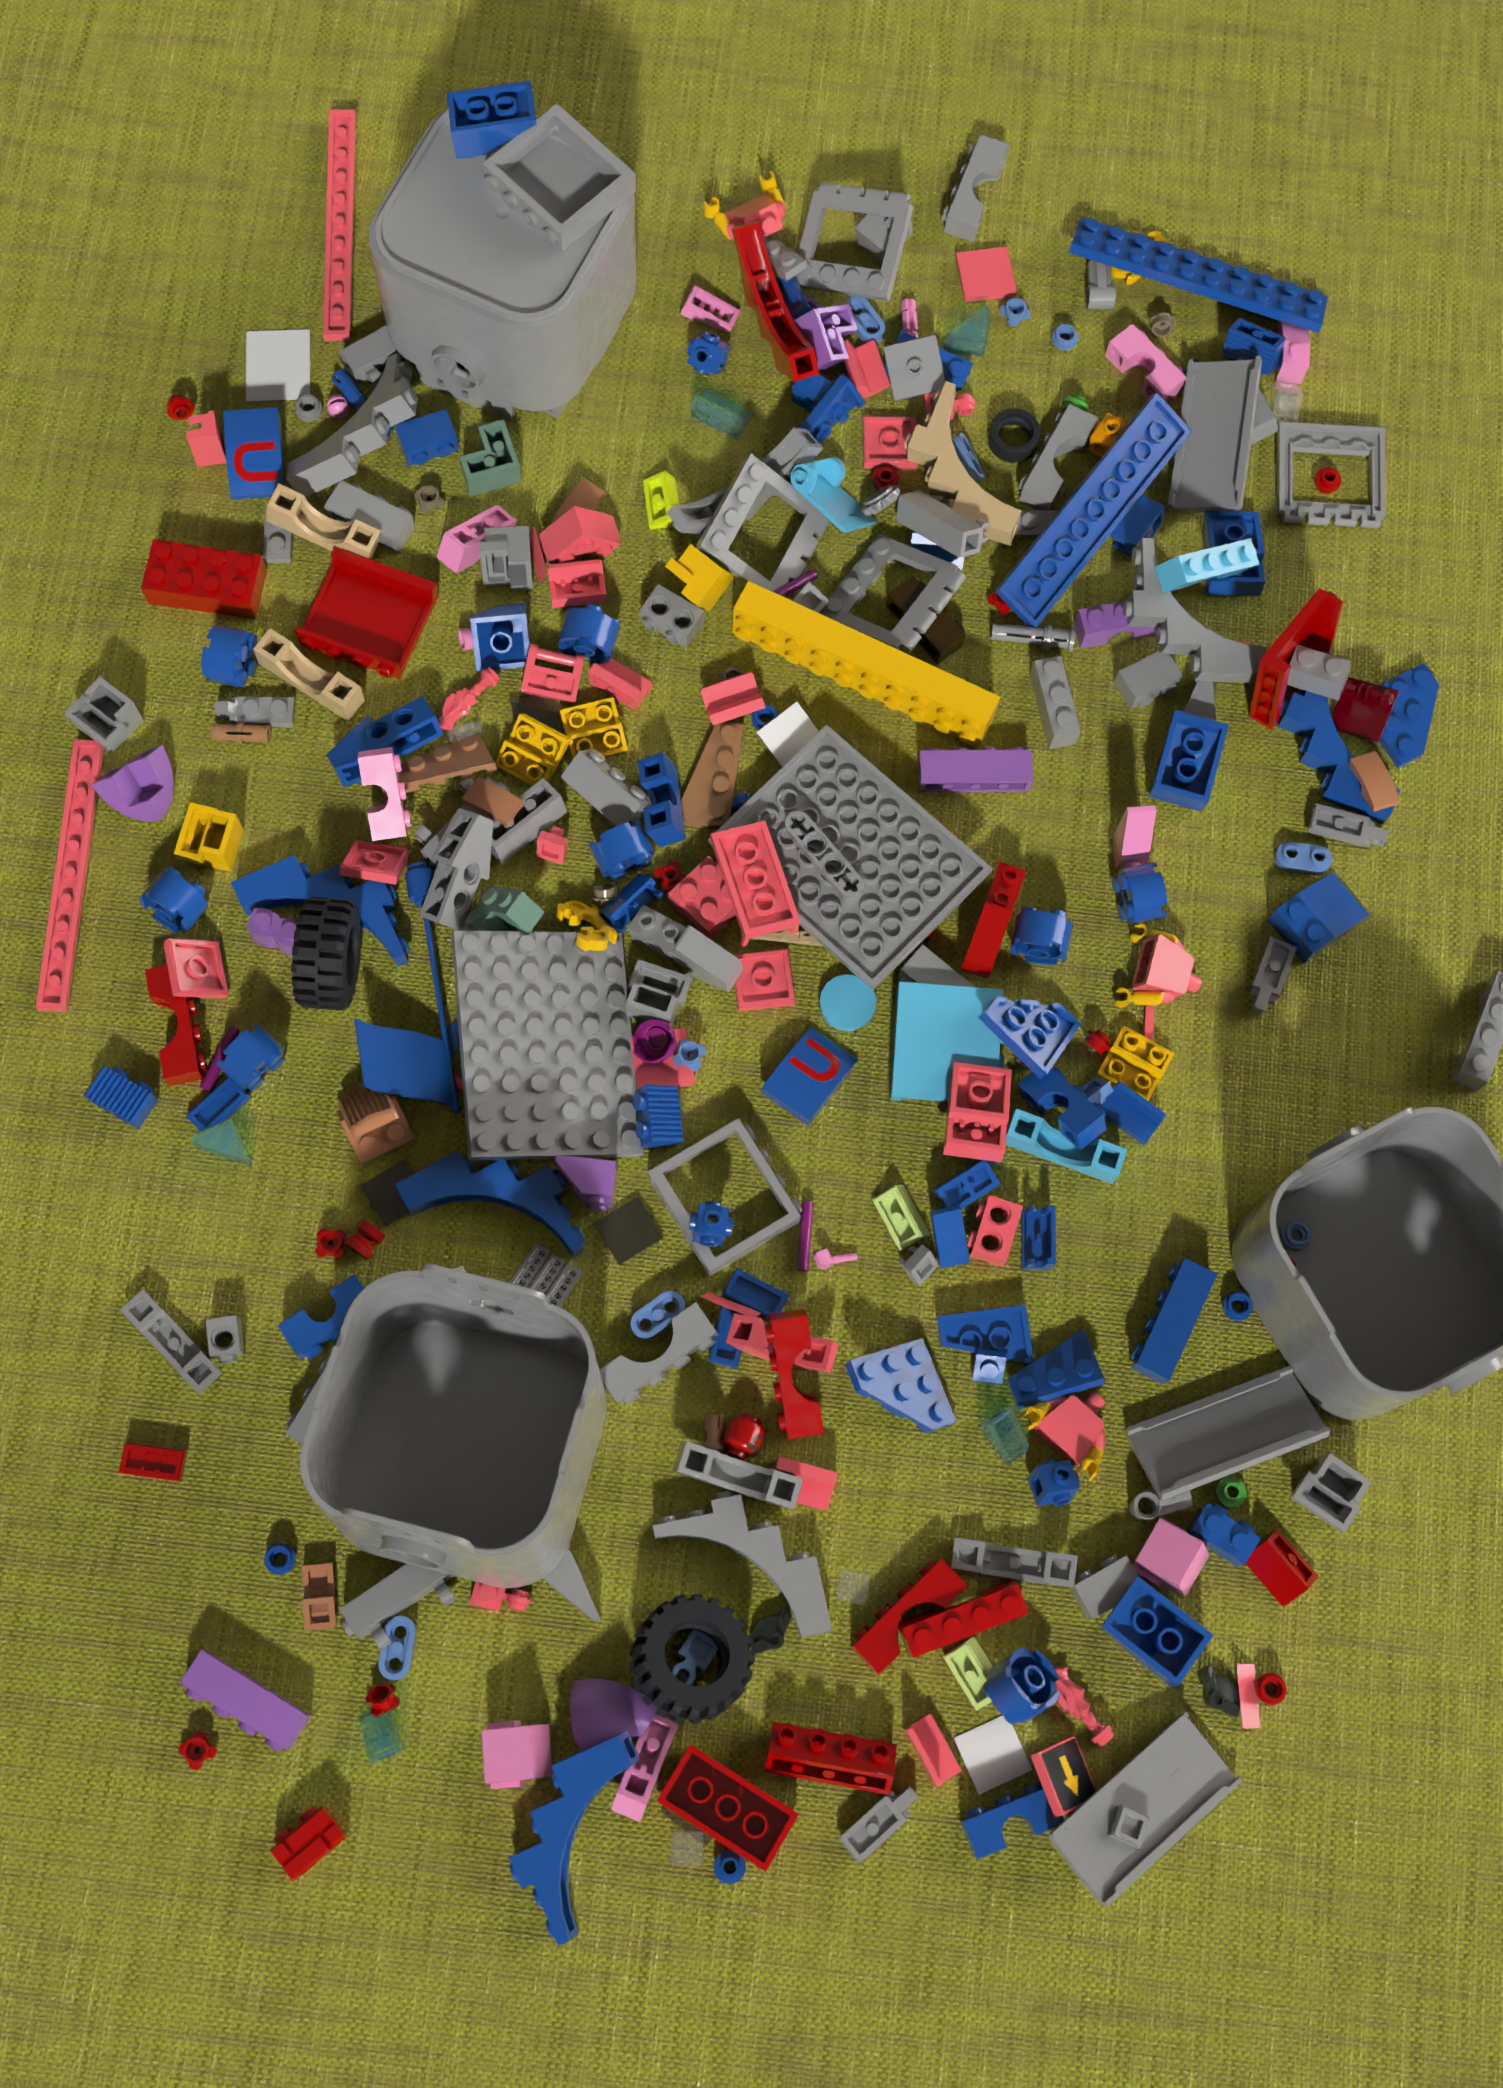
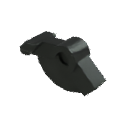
M783 1607L779 1616L766 1617L757 1623L751 1636L753 1645L750 1647L755 1655L770 1649L777 1650L783 1646L785 1632L792 1620L787 1608Z
M1211 1665L1203 1666L1198 1674V1678L1204 1687V1702L1206 1706L1218 1709L1231 1717L1237 1718L1241 1708L1238 1706L1239 1697L1234 1684L1225 1677L1214 1675Z

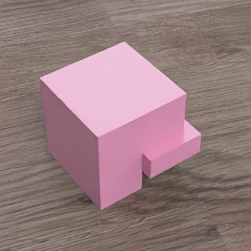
M1161 1517L1138 1555L1133 1567L1138 1576L1159 1588L1163 1583L1165 1587L1186 1598L1207 1561L1209 1553L1203 1541Z
M521 1720L488 1723L487 1730H481L485 1784L490 1783L491 1789L525 1786V1780L552 1777L549 1724L521 1726Z

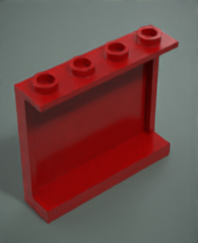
M334 546L330 555L332 566L302 629L296 627L294 630L298 642L308 650L318 649L333 659L339 660L343 658L348 660L358 668L365 669L367 667L376 670L383 677L401 679L439 597L437 584Z
M1319 588L1260 659L1249 717L1271 731L1279 722L1291 669L1289 664L1297 645L1331 654L1344 603L1337 595Z

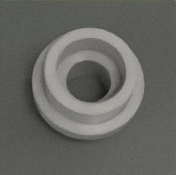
M303 395L298 399L295 411L301 420L306 422L315 421L322 414V404L312 395Z

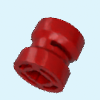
M361 1219L357 1225V1231L354 1235H349L344 1244L360 1257L368 1260L373 1254L375 1245L381 1244L386 1236L371 1223Z

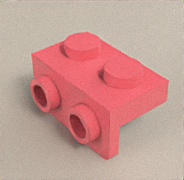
M602 560L551 564L547 566L552 608L607 602Z

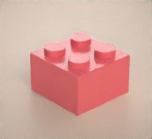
M710 856L706 857L668 893V905L690 926L711 940L736 917L720 867Z

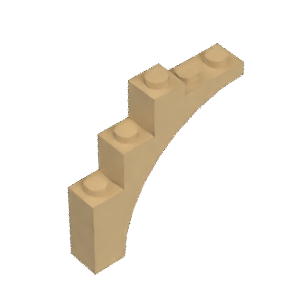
M945 381L942 391L937 390L933 402V406H935L932 414L928 413L924 426L917 424L913 434L909 433L907 435L904 449H907V459L929 467L925 477V482H928V493L941 495L950 500L948 507L973 521L983 519L990 523V527L984 528L983 534L988 536L990 540L1011 546L1020 523L1021 510L999 501L984 491L970 477L960 462L950 431V415L956 398V384Z

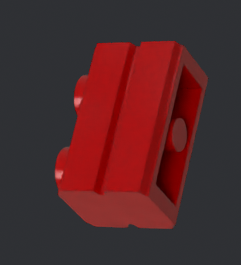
M315 1805L299 1817L302 1823L292 1831L288 1827L273 1839L276 1845L270 1851L293 1881L299 1879L348 1837L345 1830L326 1806H322L319 1809Z

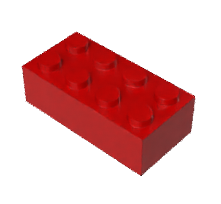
M153 539L141 590L148 604L256 619L267 568L260 554Z
M691 1744L657 1799L658 1803L765 1872L799 1816L797 1812Z

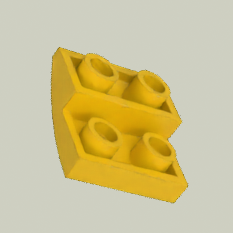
M614 697L559 711L565 735L571 738L569 749L572 759H574L579 750L594 749L603 756L628 751Z
M521 713L516 720L509 739L504 740L495 765L532 786L542 778L549 783L571 738L525 713Z
M1123 1026L1095 1077L1108 1081L1112 1088L1120 1081L1149 1101L1175 1053Z

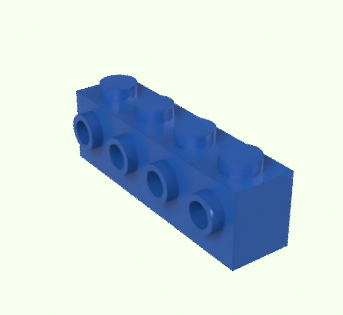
M1184 1258L1179 1264L1174 1263L1167 1276V1279L1171 1281L1167 1291L1162 1289L1155 1302V1306L1159 1307L1155 1317L1150 1315L1143 1328V1332L1147 1333L1143 1343L1138 1342L1131 1354L1130 1358L1135 1360L1131 1369L1162 1384L1170 1380L1217 1273L1187 1258Z

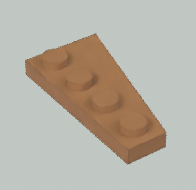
M722 722L714 726L681 799L684 825L719 829L730 818L744 724Z
M478 733L473 736L464 737L462 740L450 745L441 746L435 751L422 756L411 758L409 761L401 764L402 772H397L399 783L404 782L407 793L420 790L422 784L425 783L437 786L446 784L447 778L461 775L462 779L474 777V772L486 769L488 773L496 772L497 768ZM379 786L384 797H388L387 792Z

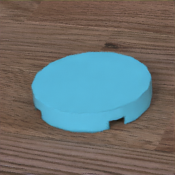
M845 974L836 976L826 983L821 991L819 1007L825 1021L837 1030L850 1032L864 1027L870 1022L875 1014L877 999L874 990L870 989L856 975Z

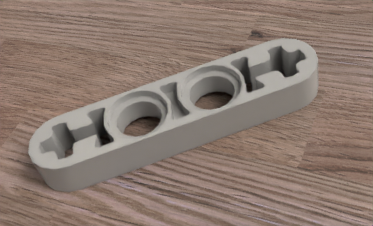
M793 811L789 813L785 819V828L788 836L842 899L848 902L859 900L864 893V882L861 876L805 812ZM794 821L798 823L803 821V829L807 833L804 838L803 832L798 827L793 829ZM817 839L823 842L824 846L818 852H812L807 847L808 843L812 840ZM831 860H836L842 865L841 869L836 873L828 872L825 868L826 864ZM845 874L846 880L851 885L857 884L855 892L852 890L846 892V883L842 879Z

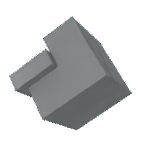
M867 214L855 227L858 246L882 265L894 217ZM911 219L905 241L913 233Z
M529 526L484 528L485 542H479L483 586L511 585V590L533 589Z
M99 676L84 692L86 696L82 694L64 713V716L107 751L110 750L114 753L143 722V719L132 700Z
M638 959L628 984V989H631L625 1004L626 1014L630 1016L631 1020L640 1023L649 1019H662L672 1026L679 1006L683 1007L693 977Z
M1329 1453L1315 1461L1310 1471L1304 1474L1290 1498L1339 1532L1345 1533L1361 1508L1356 1503L1360 1502L1371 1481Z

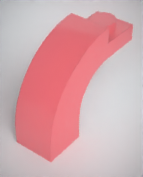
M740 1314L733 1315L726 1343L745 1353L769 1361L768 1354L774 1353L772 1342H767L764 1324L769 1323L757 1317ZM811 1337L812 1345L804 1349L797 1356L792 1368L831 1373L839 1344L832 1340Z

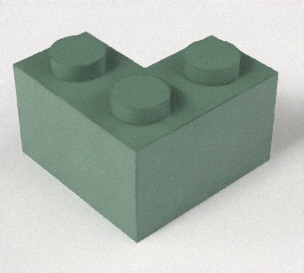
M504 419L477 426L482 450L459 457L469 495L474 496L522 482L520 465Z
M492 885L482 895V901L475 911L467 916L465 925L460 931H523L529 935L544 914V911L523 891Z

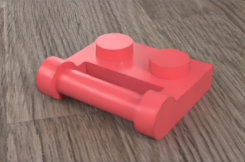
M530 643L521 693L575 704L585 655L577 653L576 656L538 648V645ZM540 659L574 667L573 673L536 666L535 660Z

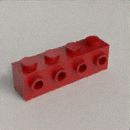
M772 1722L764 1772L889 1795L894 1779L897 1744L887 1743L884 1740L860 1738L852 1734L827 1732L819 1728L811 1729L794 1726L791 1723Z

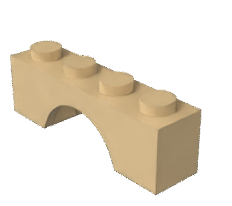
M279 483L267 504V522L330 551H333L335 546L372 559L378 547L380 530L357 519L350 522H342L329 518L313 508L303 494Z
M271 628L253 648L260 665L347 721L350 720L365 701L361 686L339 672L330 673L321 669L307 659L293 642Z

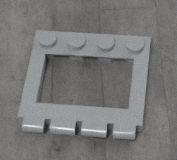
M821 182L819 191L814 190L798 251V255L806 260L808 267L795 276L799 286L811 290L890 301L913 211V206L910 204V194L892 191L889 196L888 191L867 188L864 195L863 187L843 185L841 188L840 184ZM826 208L894 217L881 270L813 260Z
M1279 421L1277 425L1279 430L1277 431V515H1282V523L1302 524L1303 516H1306V524L1328 526L1330 518H1332L1333 526L1355 527L1357 519H1359V527L1379 529L1381 521L1386 517L1385 428ZM1293 452L1369 456V505L1293 501Z
M748 454L735 474L696 548L745 584L750 581L773 592L789 583L788 581L791 582L801 576L806 567V563L803 560H810L819 543L816 538L823 536L830 521L801 495L792 484L753 454ZM763 485L805 516L771 581L728 550Z
M879 534L819 613L893 648L910 653L921 639L920 634H924L937 618L936 614H940L952 598L951 593L955 594L966 577L960 572L957 565ZM895 559L932 574L934 577L891 632L852 615L850 610L855 603L861 602L866 595L865 590L871 583H875L881 576V569L884 565L891 563Z

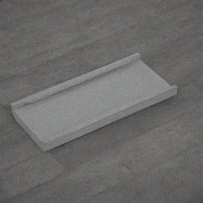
M1256 356V360L1194 363L1193 359H1189L1181 420L1192 432L1175 453L1168 503L1171 510L1178 513L1238 511L1243 508L1262 366L1260 356Z
M1290 1365L1126 1428V1434L1158 1498L1163 1501L1329 1437L1330 1429L1328 1426H1324L1294 1376L1293 1368Z
M1187 1712L1182 1713L1048 1834L1050 1842L1095 1900L1104 1907L1109 1906L1242 1782L1239 1777L1236 1778L1188 1719L1189 1714ZM1118 1805H1125L1151 1818L1141 1849H1135L1108 1836Z

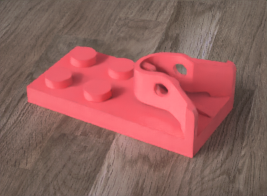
M766 821L711 833L710 840L743 934L741 946H747L750 938L781 930H787L791 934L797 933L801 921Z

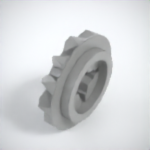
M887 485L871 494L863 501L862 512L865 515H872L889 506L901 494L897 485Z

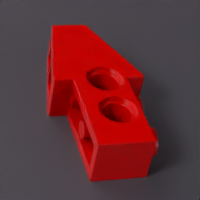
M1001 861L999 862L964 959L962 971L985 979L989 978L1026 875V870Z

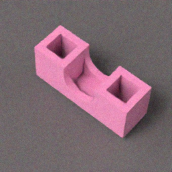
M1131 324L1109 341L1105 357L1122 374L1132 367H1141L1149 373L1145 377L1141 393L1147 399L1152 394L1158 393L1168 403L1181 393L1187 378L1181 368L1175 366L1166 357L1165 353L1160 348H1157L1148 339L1147 335L1135 325Z
M393 747L358 752L362 786L379 785L388 795L387 800L383 804L368 807L372 841L407 836V827H411L409 810H403L402 800L407 799L404 782L399 783L397 772H402L400 756L394 755Z

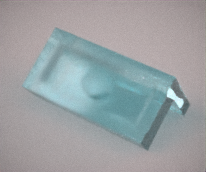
M708 390L705 391L702 397L696 394L691 402L692 418L737 440L753 416V412Z

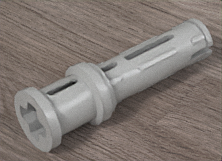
M993 623L991 640L1040 644L1045 649H1050V647L1066 648L1069 652H1072L1075 640V627H1071L1068 630L1053 628L1052 625H1047L1044 628Z

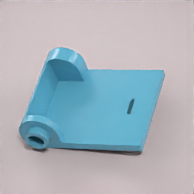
M830 457L796 465L792 469L790 479L793 487L843 533L872 526L877 522L872 515H865L861 510L862 506L839 486L846 474L845 465L839 458Z

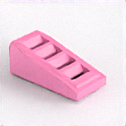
M694 285L680 314L694 321L730 333L741 310ZM704 306L710 307L708 312L703 309ZM714 310L720 311L717 317L713 315ZM725 313L729 314L727 322L722 320Z

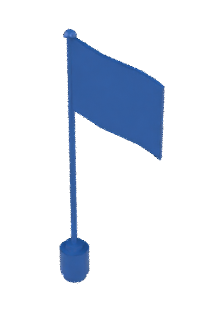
M418 862L407 866V872L405 873L409 902L415 903L418 907L423 906L434 876L433 870L430 869L428 863ZM423 918L443 1040L415 1031L379 1027L354 1018L363 1084L368 1089L386 1095L425 1099L451 1107L453 1113H459L462 1110V1106H459L430 920Z

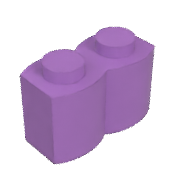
M255 908L246 925L252 939L261 946L279 948L286 955L293 957V938L297 920L280 918L271 910Z

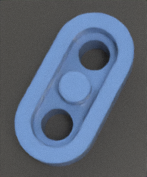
M853 296L847 299L844 305H850L858 329L855 333L865 343L871 340L879 343L883 339L885 332L883 320L865 298Z
M962 432L952 437L958 458L970 477L976 483L984 479V473L968 438Z
M1284 842L1276 850L1274 862L1279 869L1286 872L1321 875L1330 867L1332 855L1326 847L1321 845ZM1286 852H1292L1295 857H1288ZM1314 855L1321 856L1322 861H1317Z
M674 1291L664 1292L633 1314L631 1318L633 1334L641 1340H650L672 1325V1318L685 1310L684 1299ZM668 1303H672L676 1306V1310L668 1313L664 1309ZM644 1320L649 1321L652 1324L651 1328L648 1330L641 1329V1322Z
M405 1616L393 1617L387 1622L384 1629L392 1644L380 1651L378 1666L381 1674L389 1680H400L411 1669L417 1629L414 1622ZM404 1626L407 1630L406 1636L399 1639L396 1636V1630L398 1627ZM398 1658L401 1661V1667L394 1671L390 1667V1662L392 1659Z

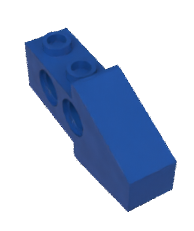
M423 696L373 722L369 715L366 716L327 754V757L341 783L346 787L362 781L358 764V752L393 747L394 755L402 757L444 734L435 714Z

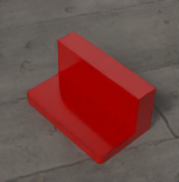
M1278 1529L1271 1532L1253 1550L1246 1562V1565L1281 1606H1286L1307 1591L1319 1577Z

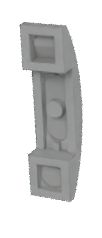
M144 1289L120 1309L199 1395L222 1374L203 1351Z
M955 1537L951 1569L1004 1579L1074 1588L1078 1556L988 1544L983 1541Z

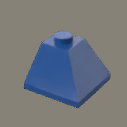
M525 603L498 605L470 617L477 671L486 670L488 667L493 670L526 667L530 643Z

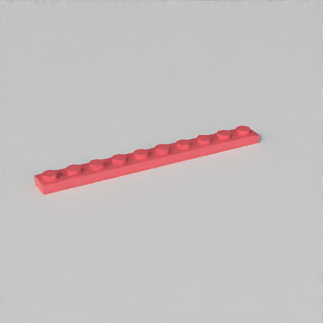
M329 110L323 315L324 341H351L356 151L355 110Z
M74 739L36 1001V1009L38 1011L68 1013L98 793L91 784L100 778L104 748L94 740Z

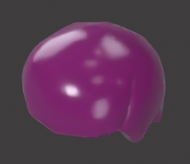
M649 1019L641 1023L632 1036L634 1043L633 1053L645 1063L657 1064L663 1062L674 1053L677 1039L675 1031L669 1023L662 1019Z

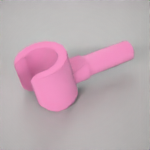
M827 1248L817 1252L814 1260L817 1266L824 1270L839 1262L857 1260V1254L850 1253L832 1257Z

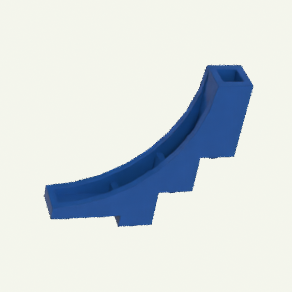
M1299 689L1298 694L1294 692L1289 701L1283 700L1280 713L1281 720L1278 727L1304 737L1299 751L1303 752L1299 763L1326 773L1320 786L1324 788L1321 799L1384 824L1391 815L1394 806L1373 812L1361 795L1362 785L1349 768L1350 759L1354 758V756L1337 733L1330 714L1328 697Z
M295 855L231 882L246 916L251 915L255 908L301 907L303 901L310 897L352 900L358 905L361 926L372 933L387 949L396 966L400 967L408 963L405 954L410 952L404 937L397 938L394 931L398 925L392 911L396 910L393 900L397 899V896L391 884L385 885V883L370 880L354 887L350 877L340 875L338 865L311 876L305 862L299 864Z
M456 1150L395 1184L396 1191L410 1216H414L432 1207L453 1202L481 1201L500 1204L523 1212L543 1224L561 1241L572 1258L583 1253L582 1243L585 1242L581 1231L577 1226L572 1228L567 1218L571 1216L563 1201L557 1203L558 1200L564 1197L563 1187L566 1186V1183L560 1172H553L549 1165L520 1182H517L521 1177L514 1164L508 1165L505 1160H498L472 1175L471 1173L475 1169L468 1156L466 1155L462 1158L459 1151Z
M628 1730L570 1755L551 1766L553 1770V1783L558 1790L562 1791L563 1795L530 1811L532 1816L531 1826L537 1836L540 1835L541 1841L523 1848L509 1857L511 1862L510 1872L514 1880L519 1882L521 1889L533 1884L535 1888L533 1891L535 1901L539 1907L543 1908L547 1918V1930L550 1936L556 1939L558 1946L569 1942L579 1933L571 1909L568 1887L569 1856L577 1827L586 1808L600 1789L614 1776L640 1761Z

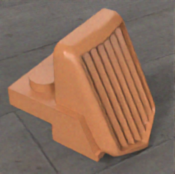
M362 1082L354 1084L339 1099V1107L335 1110L361 1164L415 1139L394 1095H386L364 1087Z

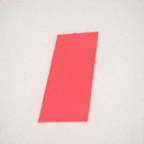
M533 526L529 533L530 551L539 584H541L547 574L536 529Z
M711 1292L700 1296L745 1316L756 1317L762 1314Z
M1236 1664L1242 1729L1260 1728L1258 1697L1255 1693V1665Z

